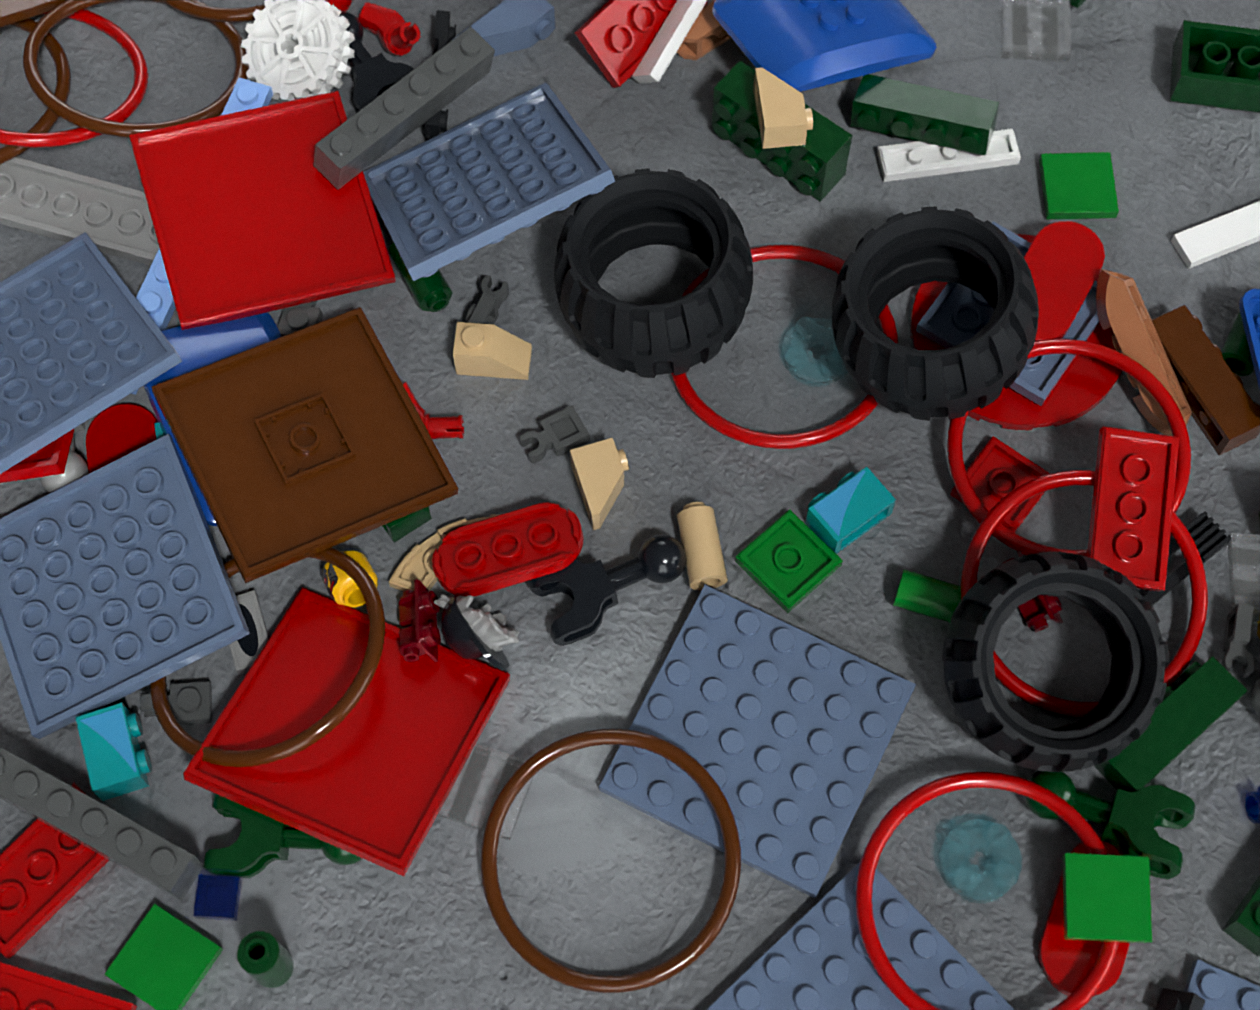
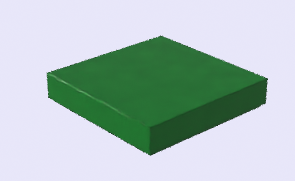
M1110 152L1041 154L1039 165L1046 220L1117 217L1119 209Z
M790 509L735 556V562L787 613L842 566L843 562Z
M1064 853L1062 855L1064 939L1147 944L1152 942L1149 857Z
M154 904L104 975L156 1010H182L223 949Z

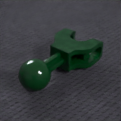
M1037 770L1028 778L1029 781L1052 791L1064 799L1084 818L1103 824L1104 829L1101 840L1112 844L1119 851L1120 855L1149 857L1151 876L1171 879L1181 872L1183 864L1181 850L1176 845L1161 838L1155 827L1159 826L1178 830L1186 827L1193 820L1196 808L1194 801L1189 796L1161 785H1151L1143 787L1136 792L1117 789L1112 802H1108L1077 791L1072 779L1065 772ZM1024 796L1026 805L1036 816L1048 820L1060 818L1044 805Z
M213 794L212 807L224 817L241 820L242 828L238 840L230 847L209 849L205 853L202 868L213 875L251 878L259 874L269 863L275 860H288L289 848L322 850L330 861L339 865H352L363 859L218 794Z

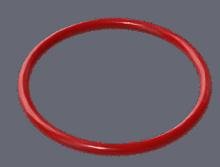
M79 10L66 18L83 22L106 33L121 45L131 59L134 69L133 87L125 101L112 113L102 118L108 121L123 123L135 112L146 93L148 69L144 55L135 41L115 23L89 10ZM82 127L51 133H23L0 129V144L33 148L56 147L80 143L102 134Z
M768 245L750 249L752 262L769 259H794L821 265L838 274L845 262L827 252L796 245ZM709 268L703 271L689 285L682 296L691 293L707 276ZM887 304L878 316L882 332L898 344L895 321ZM671 373L679 394L688 407L702 421L727 437L748 445L763 448L795 449L824 443L839 437L857 426L879 404L873 395L867 394L864 400L847 415L819 429L795 434L763 433L741 427L723 418L707 406L691 386L686 373L675 376Z
M1050 339L1034 342V346L1027 359L1049 354H1074L1095 358L1126 372L1153 396L1166 416L1172 436L1179 437L1173 511L1176 513L1183 500L1189 481L1191 448L1188 431L1180 409L1164 385L1140 363L1121 352L1097 343L1073 339ZM968 411L963 417L950 419L947 439L948 462L958 494L971 515L980 524L989 511L982 504L971 486L963 461V431ZM1001 522L992 533V536L1016 551H1021L1024 555L1042 552H1065L1087 557V549L1070 550L1041 545L1016 534Z
M1070 470L1044 475L1026 482L1003 497L982 520L967 549L961 577V599L977 582L981 556L992 533L1013 509L1031 497L1047 490L1074 485L1094 486L1095 471ZM1172 511L1171 534L1179 545L1186 561L1191 583L1192 604L1190 619L1182 644L1165 668L1164 683L1167 684V687L1181 675L1197 650L1203 634L1208 606L1207 581L1200 553L1188 529L1174 511ZM993 652L995 677L1018 697L1034 706L1056 714L1082 718L1099 703V701L1077 702L1064 700L1043 693L1016 676L1002 662L996 652Z
M965 772L939 778L917 788L893 806L880 821L868 841L859 865L856 882L857 921L864 947L876 972L889 990L908 1009L941 1010L920 997L899 976L890 963L877 934L872 905L873 881L880 855L894 830L915 809L940 795L968 788H994L1026 796L1044 805L1072 828L1086 846L1089 854L1109 855L1091 825L1064 799L1032 781L1017 776L995 772ZM1102 941L1094 964L1085 979L1065 1000L1050 1010H1080L1098 991L1108 975L1115 959L1119 942Z

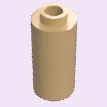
M703 502L686 504L683 510L677 514V521L682 546L686 553V568L690 588L702 590L704 585L712 588L720 587L728 579L714 509L710 506H705Z

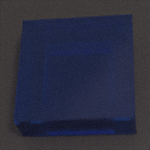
M199 875L193 916L199 919L237 921L242 879L230 876Z

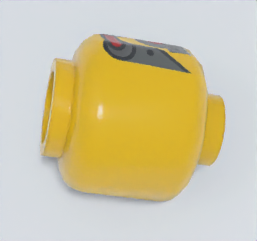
M355 550L341 551L365 569L377 588V575L367 557ZM327 562L322 570V579L331 598L338 605L352 608L366 604L355 582L344 571Z

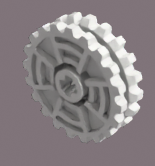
M265 0V8L262 11L258 9L254 11L255 21L253 24L247 23L245 31L249 33L248 38L242 40L241 47L246 49V54L241 58L242 64L249 66L246 72L248 79L271 86L273 91L272 98L277 99L280 103L330 93L333 87L339 89L343 84L340 79L341 76L349 74L351 67L347 65L348 59L354 58L355 53L353 49L349 48V44L354 41V35L350 31H346L350 25L348 19L343 16L339 17L341 11L326 0Z

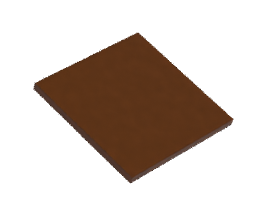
M361 307L152 386L154 397L245 583L458 494V487Z

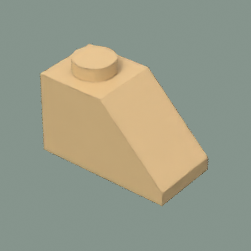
M763 67L755 68L753 91L762 148L805 145L807 130L813 129V115L811 108H805L803 94Z
M457 322L453 348L456 375L529 379L532 344L493 324Z
M613 437L570 450L571 468L593 530L601 528L624 487V471L629 470L625 452L623 449L617 450Z

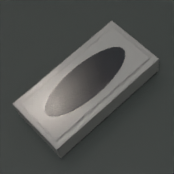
M255 590L236 596L250 632L249 635L229 644L235 668L239 675L248 673L269 640L267 627Z

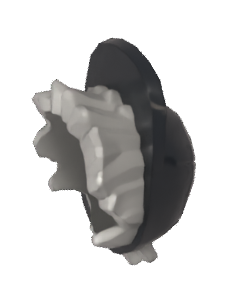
M442 594L440 599L435 600L434 604L444 609L441 630L447 640L446 645L448 648H452L462 658L477 659L485 657L500 670L505 671L508 668L509 662L502 649L505 645L519 642L517 638L519 631L505 626V615L502 613L491 615V606L488 603L478 609H473L470 604L474 598L471 595L466 597L462 595L449 597Z

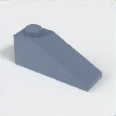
M504 0L469 27H472L495 50L494 56L532 47L539 40L549 37L555 29L554 7L546 0Z

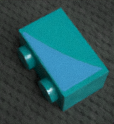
M865 467L857 474L854 471L846 474L838 482L837 488L829 494L822 492L814 497L808 504L805 523L837 554L890 516L896 499L871 470Z
M119 703L75 717L92 792L102 801L149 787L146 773L152 772V767L147 751L145 749L140 750L137 737L143 735V730L137 713L131 714L123 703Z

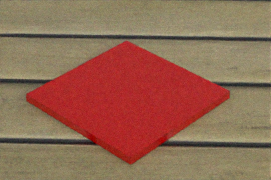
M339 91L129 135L182 330L232 321L395 282V274L363 171L337 190L313 166L315 144L347 121Z
M302 587L201 744L202 747L196 752L183 773L184 780L405 876L510 681V674L478 660L462 658L454 650L442 645H438V662H434L427 654L419 656V660L415 662H407L404 660V656L400 654L401 628L385 622L383 650L373 679L356 706L331 732L306 749L272 763L249 767H225L203 761L204 753L202 749L204 747L212 746L214 748L235 751L255 750L281 743L296 736L330 711L352 684L367 648L369 635L368 614L348 606L338 605L334 600Z

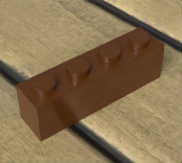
M1183 305L1153 319L1154 327L1192 411L1191 416L1217 454L1220 456L1255 439L1260 433V406L1253 402L1247 394L1241 378L1228 367L1223 359L1220 348L1207 337L1198 317L1192 315L1186 305Z

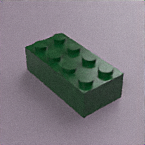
M1184 20L1173 44L1170 101L1260 112V30Z
M739 61L714 87L711 128L720 138L729 140L740 147L748 157L756 158L768 166L773 174L778 177H784L796 185L801 193L812 196L821 202L846 173L852 134L811 108L813 129L807 130L805 145L763 149L753 91L755 70Z

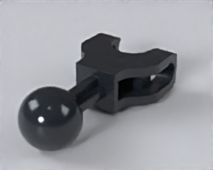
M341 11L339 17L347 18L350 23L346 31H350L354 35V41L349 44V48L353 49L355 53L354 58H350L349 61L354 66L352 68L355 82L353 99L357 113L414 69L404 63L388 61L382 53L371 57L362 44L364 32L361 22L352 13Z
M655 535L642 544L637 558L607 571L601 559L590 564L582 563L575 559L566 568L529 580L527 583L530 590L537 596L544 597L561 592L569 595L574 600L571 610L555 619L551 625L550 634L554 643L564 646L596 633L607 609L618 604L616 591L646 578L661 584L677 579L685 569L686 553L682 544L674 537Z

